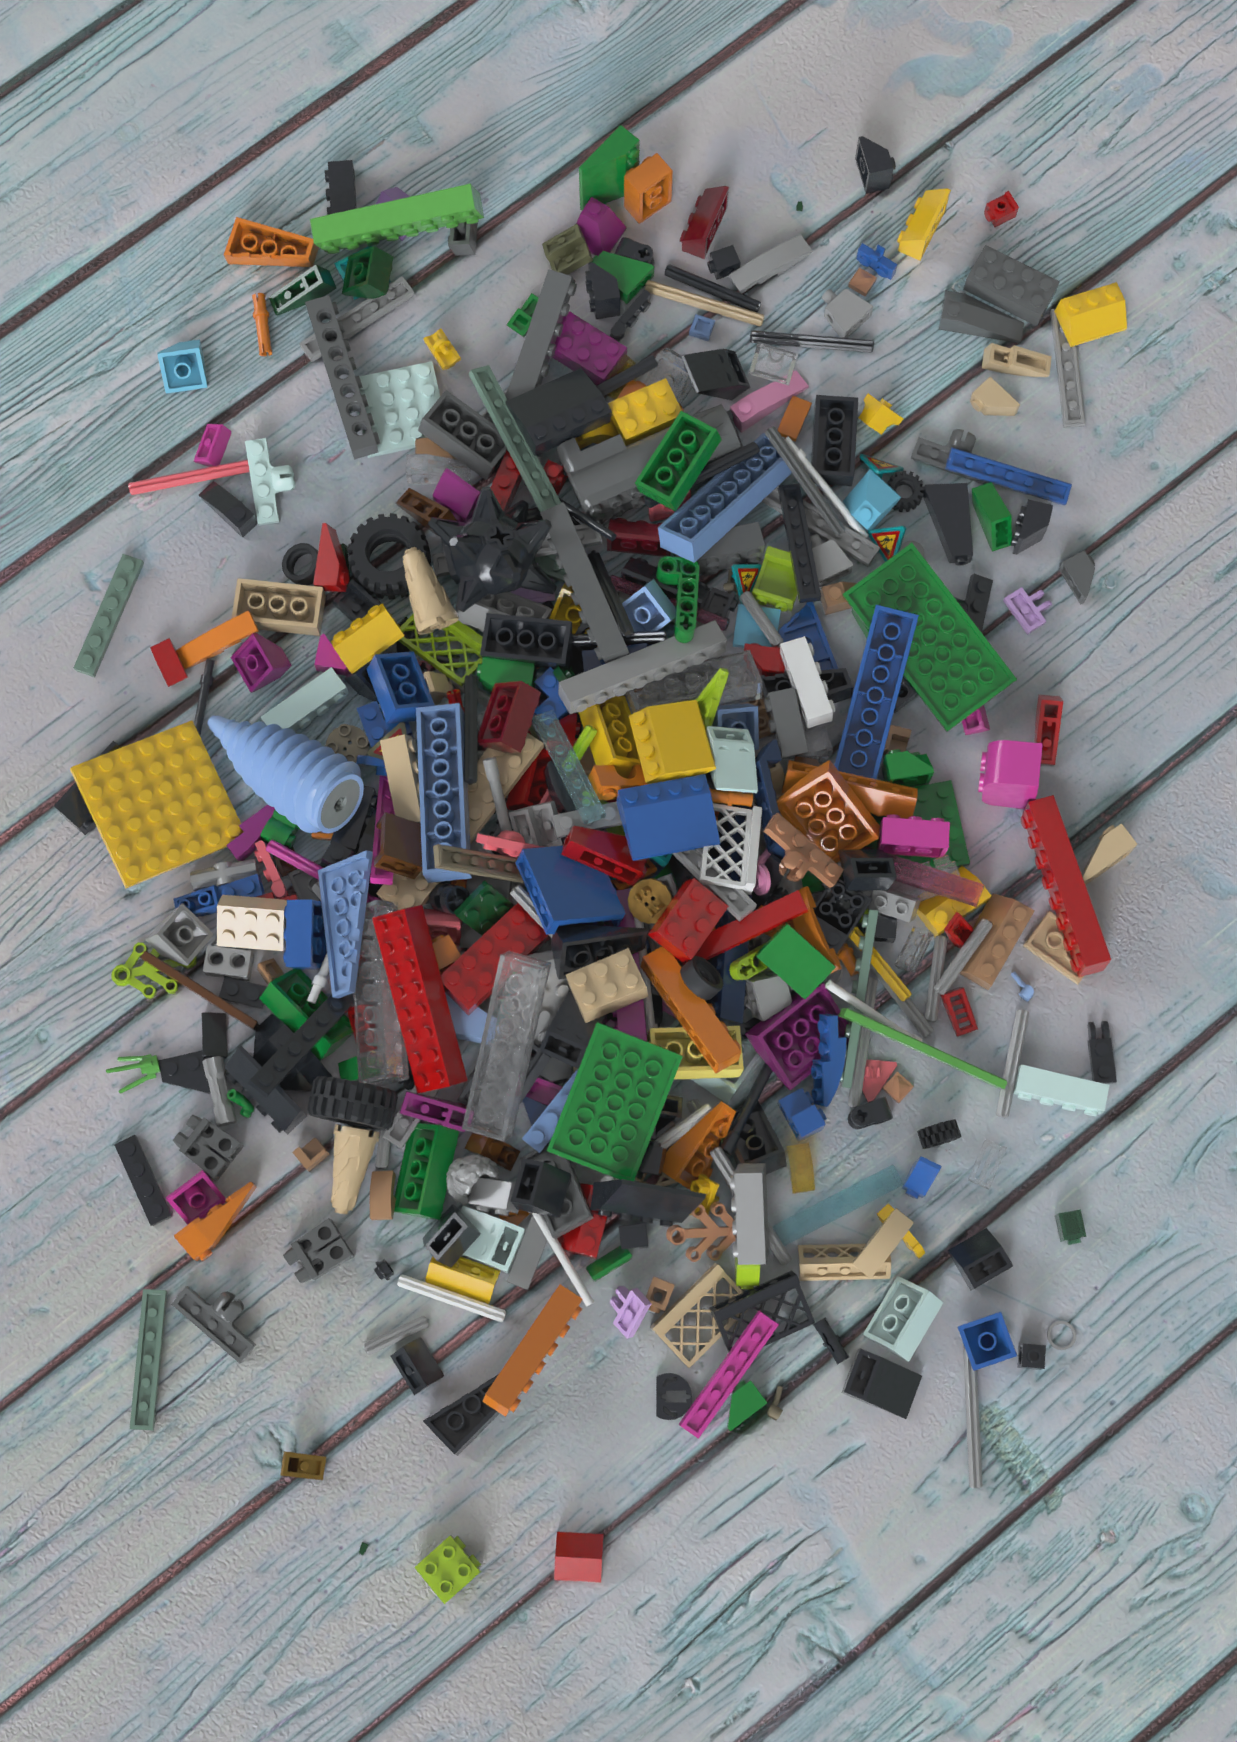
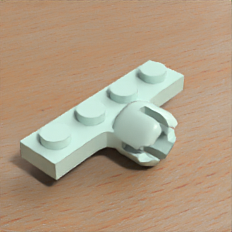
M266 438L245 441L257 523L259 526L280 523L276 494L291 491L295 488L294 472L289 465L271 466Z

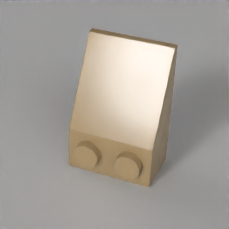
M1122 823L1117 827L1111 825L1099 837L1100 841L1082 872L1085 886L1127 857L1138 845Z

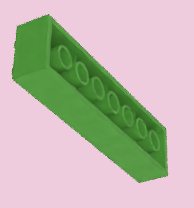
M470 183L310 219L314 244L328 254H336L340 252V249L354 250L363 244L369 246L377 245L381 240L395 241L404 235L414 237L419 235V232L426 231L432 233L445 226L446 228H455L459 226V223L474 224L479 222V219L484 218L480 193Z

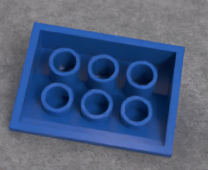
M705 774L618 790L616 804L633 861L720 844L711 792Z

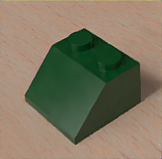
M376 246L348 256L342 294L368 299H376L386 295L389 290L394 256Z

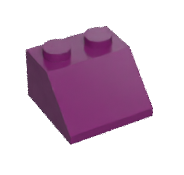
M446 468L432 496L433 501L448 508L457 521L466 522L472 518L480 492Z

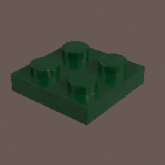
M484 880L454 913L459 919L483 936L515 904Z

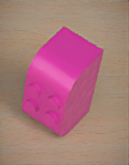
M1011 740L990 742L987 746V752H982L980 771H984V773H980L978 792H982V801L988 805L1025 809L1029 801L1036 800L1043 743Z

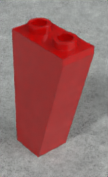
M575 825L565 838L561 855L632 886L639 879L642 880L647 872L645 864L649 859L633 861L626 836Z

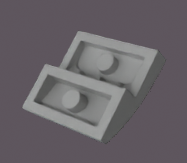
M555 801L509 812L513 830L524 837L525 843L544 847L564 845L565 837L556 838L551 819L552 815L558 814Z

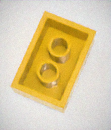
M666 378L608 403L612 411L611 420L618 434L621 435L625 446L670 427L680 411H682Z

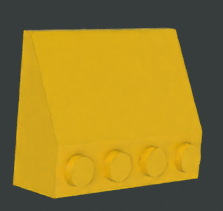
M697 700L648 706L629 715L647 785L702 775L717 769Z

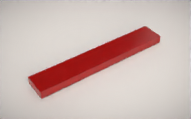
M799 890L749 913L740 922L735 920L712 931L695 956L709 960L809 912Z

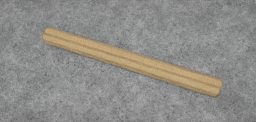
M648 280L645 285V290L651 294L759 327L762 326L764 321L763 314L651 280Z

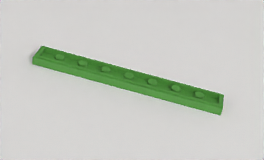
M841 1008L838 1016L996 1088L1005 1089L1007 1085V1080L856 1011L849 1008Z

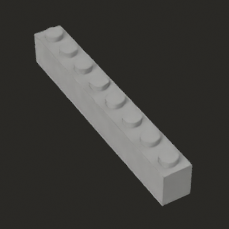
M714 620L695 628L694 637L688 643H681L674 636L559 682L558 695L569 714L582 712L590 706L602 704L615 696H622L627 691L642 688L647 683L662 680L667 675L679 673L687 667L699 665L712 657L721 656L726 652L727 638Z

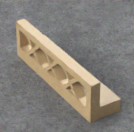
M867 1244L798 1245L799 1281L870 1279L853 1265V1260L856 1257L850 1255L851 1252L860 1253ZM830 1252H835L838 1254V1256L829 1257L827 1254ZM803 1253H813L816 1256L804 1258ZM891 1256L886 1259L871 1279H890Z

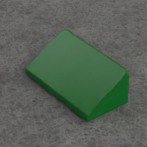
M620 1245L589 1264L586 1270L593 1282H596L630 1261L632 1254L628 1249H622Z

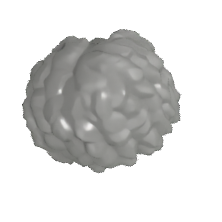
M479 1154L457 1158L455 1162L451 1163L446 1174L449 1194L457 1202L462 1203L463 1206L467 1205L472 1186L477 1183L479 1178L492 1177L494 1180H500L496 1163Z

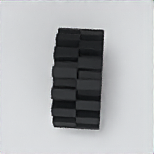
M902 471V474L896 472L895 476L892 475L888 480L887 484L894 491L900 485H907L912 489V495L909 498H901L892 508L893 510L899 508V512H903V509H906V512H910L911 508L914 510L917 505H920L924 494L923 481H919L918 475L913 476L914 472L910 471L909 474H906V471Z
M956 1119L940 1122L917 1131L922 1149L936 1147L962 1137Z

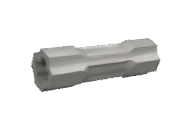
M216 1056L205 1059L202 1062L210 1087L216 1125L220 1127L234 1124L237 1122L234 1106L231 1100L227 1098L229 1090L223 1057Z

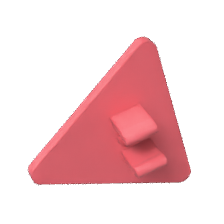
M866 1060L862 1092L867 1102L873 1101L897 1067L896 1062Z

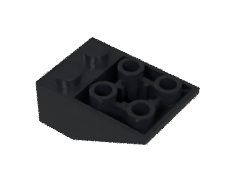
M723 348L681 356L684 362V369L692 381V388L698 394L732 401L751 388L735 351Z
M838 879L833 887L829 888L827 886L816 903V907L813 908L829 949L834 948L837 957L872 901V898L860 891H846L845 882L841 879Z
M570 989L549 1025L539 1051L579 1069L596 1023L605 1024L608 1014L585 1023Z
M860 1348L856 1352L841 1393L907 1419L922 1375Z

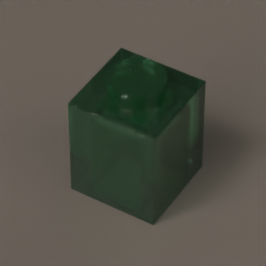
M1081 1209L1055 1215L1060 1243L1067 1241L1068 1245L1079 1244L1082 1238L1087 1237Z

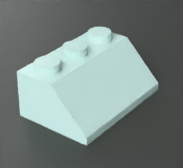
M897 1276L863 1335L892 1354L909 1362L944 1302L929 1290Z

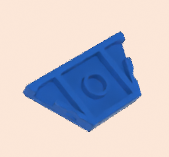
M807 602L788 623L778 630L783 639L782 643L805 636L807 643H811L813 646L814 656L812 657L814 662L819 663L820 669H838L813 602Z

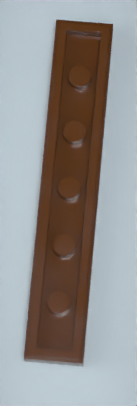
M144 951L140 958L253 1031L259 1026L257 1020L148 951Z

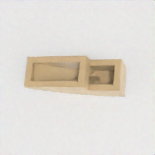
M991 343L984 349L983 369L1030 377H1048L1050 374L1051 356L1015 345L1012 348H1007Z
M895 1208L853 1260V1265L871 1279L914 1222L899 1209Z

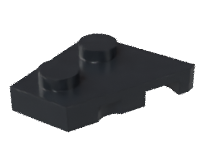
M203 1051L158 1060L162 1082L210 1094V1087L202 1062L205 1060Z

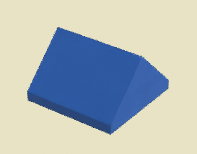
M1002 1312L958 1326L973 1371L1017 1356Z

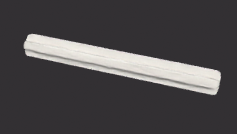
M403 1274L398 1279L397 1285L399 1287L499 1322H503L505 1319L506 1311Z

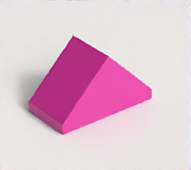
M325 634L320 635L314 663L316 670L325 672L332 667L336 674L347 676L349 674L348 668Z

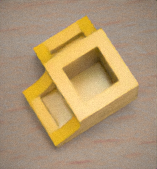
M868 393L863 399L865 406L858 418L881 435L890 425L895 424L899 426L903 418L891 410L892 405L883 398L879 401Z

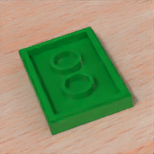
M787 922L755 954L758 959L804 999L836 968L829 959Z

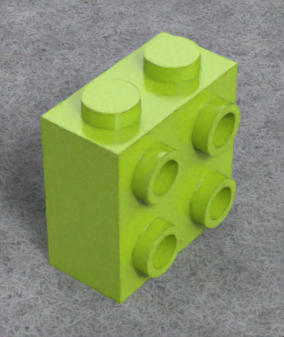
M450 1535L414 1567L444 1604L481 1572L479 1567L482 1564L473 1554L469 1556L465 1552L464 1548L466 1545L459 1536L454 1538Z

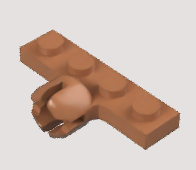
M779 813L773 815L764 832L785 850V856L779 864L781 875L783 876L788 868L790 871L786 879L797 882L803 879L808 870L829 888L833 887L844 869Z

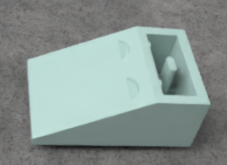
M707 726L706 733L717 768L709 773L716 790L757 793L754 743L747 729Z
M463 1206L461 1213L481 1233L463 1255L509 1274L526 1230L502 1219Z

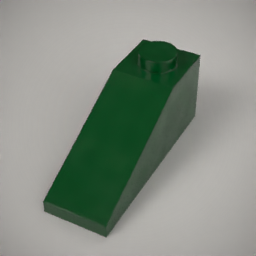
M314 265L268 298L275 315L278 316L306 305L305 302L324 297L337 287L330 270Z

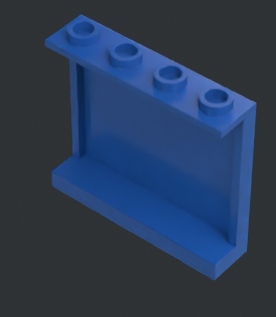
M563 846L522 849L516 865L546 935L555 934L559 925L611 920L614 926H619L625 916V909L619 901L616 889L613 887L609 875L561 855Z

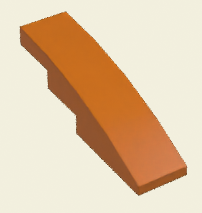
M246 611L207 631L176 651L184 669L187 670L206 661V659L223 653L225 649L242 642V639L259 630L251 612Z

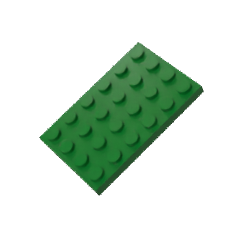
M597 1022L547 1151L619 1180L634 1181L683 1055Z

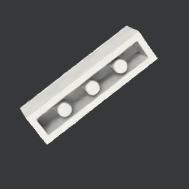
M805 636L781 643L780 655L792 688H795L797 701L807 728L831 722L835 706L832 699L828 700L826 695L828 687L825 680L821 681L819 676L821 669L819 663L814 662L812 657L814 656L812 644L807 643Z

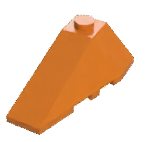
M722 1101L668 1149L663 1173L691 1190L692 1181L698 1180L700 1174H705L710 1178L713 1171L710 1168L713 1161L710 1152L718 1147L721 1139L727 1135L736 1111Z
M250 1181L231 1194L225 1200L227 1202L225 1205H215L209 1210L206 1218H196L174 1235L175 1239L193 1260L204 1261L213 1254L211 1250L222 1239L257 1188L256 1185Z

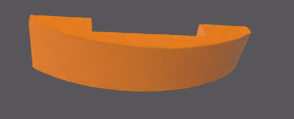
M806 886L799 889V892L809 912L792 920L796 931L836 966L831 972L834 973L842 969L834 948L829 949L813 910L816 904L809 887Z

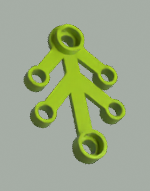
M142 942L134 945L133 952L126 963L116 966L111 974L112 980L116 985L122 987L131 985L141 991L147 999H152L156 996V988L150 984L145 985L135 977L145 975L163 986L170 994L178 990V984L175 980L167 979L157 973L159 970L145 961L142 966L133 968L139 957L144 953V951L137 953V948L144 946V951H148L147 946ZM154 948L150 952L157 958L160 956ZM195 956L187 966L171 959L164 960L163 962L173 968L182 966L189 969L195 966L197 957ZM122 972L127 973L125 979H120L119 977ZM169 983L175 984L172 990L167 989ZM148 988L153 989V993L151 995H146V990Z

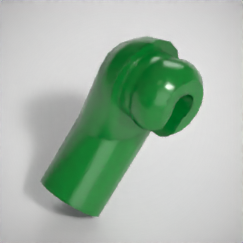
M235 1089L229 1090L227 1098L242 1107L240 1115L250 1118L255 1110L254 1105Z

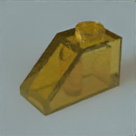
M809 1143L786 1146L785 1154L792 1193L814 1191V1172Z

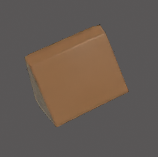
M274 958L260 962L257 965L258 972L268 985L271 981L284 974Z

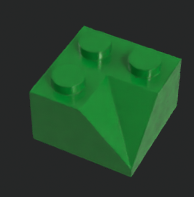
M900 749L889 751L885 755L881 766L885 782L908 787L929 784L934 774L933 766L927 754H920V752H902Z

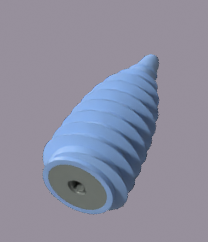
M213 715L209 718L207 723L209 729L221 740L222 746L227 749L228 758L233 762L235 771L242 776L244 782L252 787L255 794L262 797L269 806L274 807L279 814L286 816L291 823L298 825L302 831L307 833H317L320 831L323 833L336 832L346 825L357 811L364 791L361 771L357 763L348 761L343 754H335L332 748L322 746L319 741L309 740L305 734H296L294 730L290 728L282 729L277 724L266 725L264 722L259 721L251 725L249 721L239 723L234 719L230 720L219 715Z

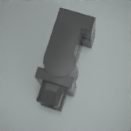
M192 1115L186 1125L194 1131L189 1137L179 1132L173 1139V1142L180 1148V1152L218 1181L230 1164L211 1151L212 1148L233 1162L244 1145L207 1119H201L198 1116Z
M330 1218L291 1244L292 1248L283 1254L290 1266L299 1260L304 1265V1267L294 1273L300 1283L311 1279L317 1280L335 1267L355 1257Z

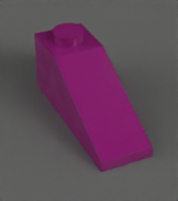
M406 1091L400 1114L465 1132L472 1110L463 1104Z

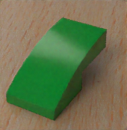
M531 293L522 308H518L507 323L509 328L522 337H525L538 297Z

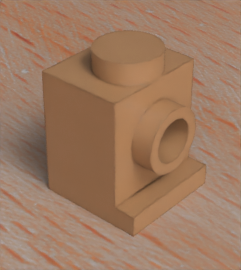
M653 1277L646 1298L651 1302L648 1310L659 1314L660 1310L665 1312L675 1285ZM655 1293L662 1294L663 1298L661 1301L654 1299Z

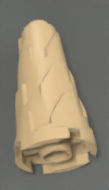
M417 547L404 551L405 578L418 634L432 633L434 629L438 628L441 630L459 621L456 610L452 606L444 587L440 585L433 568L430 567L424 552L422 553L421 550H417Z
M335 1124L333 1132L335 1136L331 1203L336 1213L348 1214L349 1210L353 1211V1208L356 1206L361 1184L373 1155L376 1142L379 1140V1131H374L372 1136L373 1130L348 1125L342 1126L341 1129V1124Z

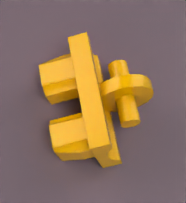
M441 328L434 334L423 338L443 370H447L461 361V357Z
M700 1174L698 1180L692 1181L690 1189L693 1192L706 1194L705 1199L700 1204L704 1206L705 1212L709 1215L711 1204L720 1200L716 1195L720 1184L710 1180L705 1174ZM699 1207L695 1209V1213L699 1211Z

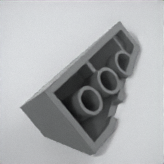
M945 290L938 330L1021 343L1023 322L965 293Z

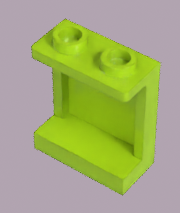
M767 546L765 558L752 591V595L758 604H769L775 606L776 609H781L783 612L787 610L792 612L797 597V589L790 552Z

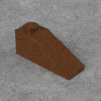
M408 488L396 502L397 506L434 534L436 533L428 525L432 517L457 521L448 508L411 488Z

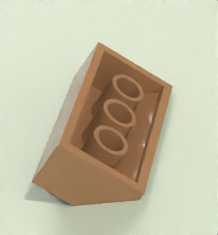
M992 894L973 929L976 928L981 919H987L993 926L964 966L960 975L989 990L1035 910L1015 899Z

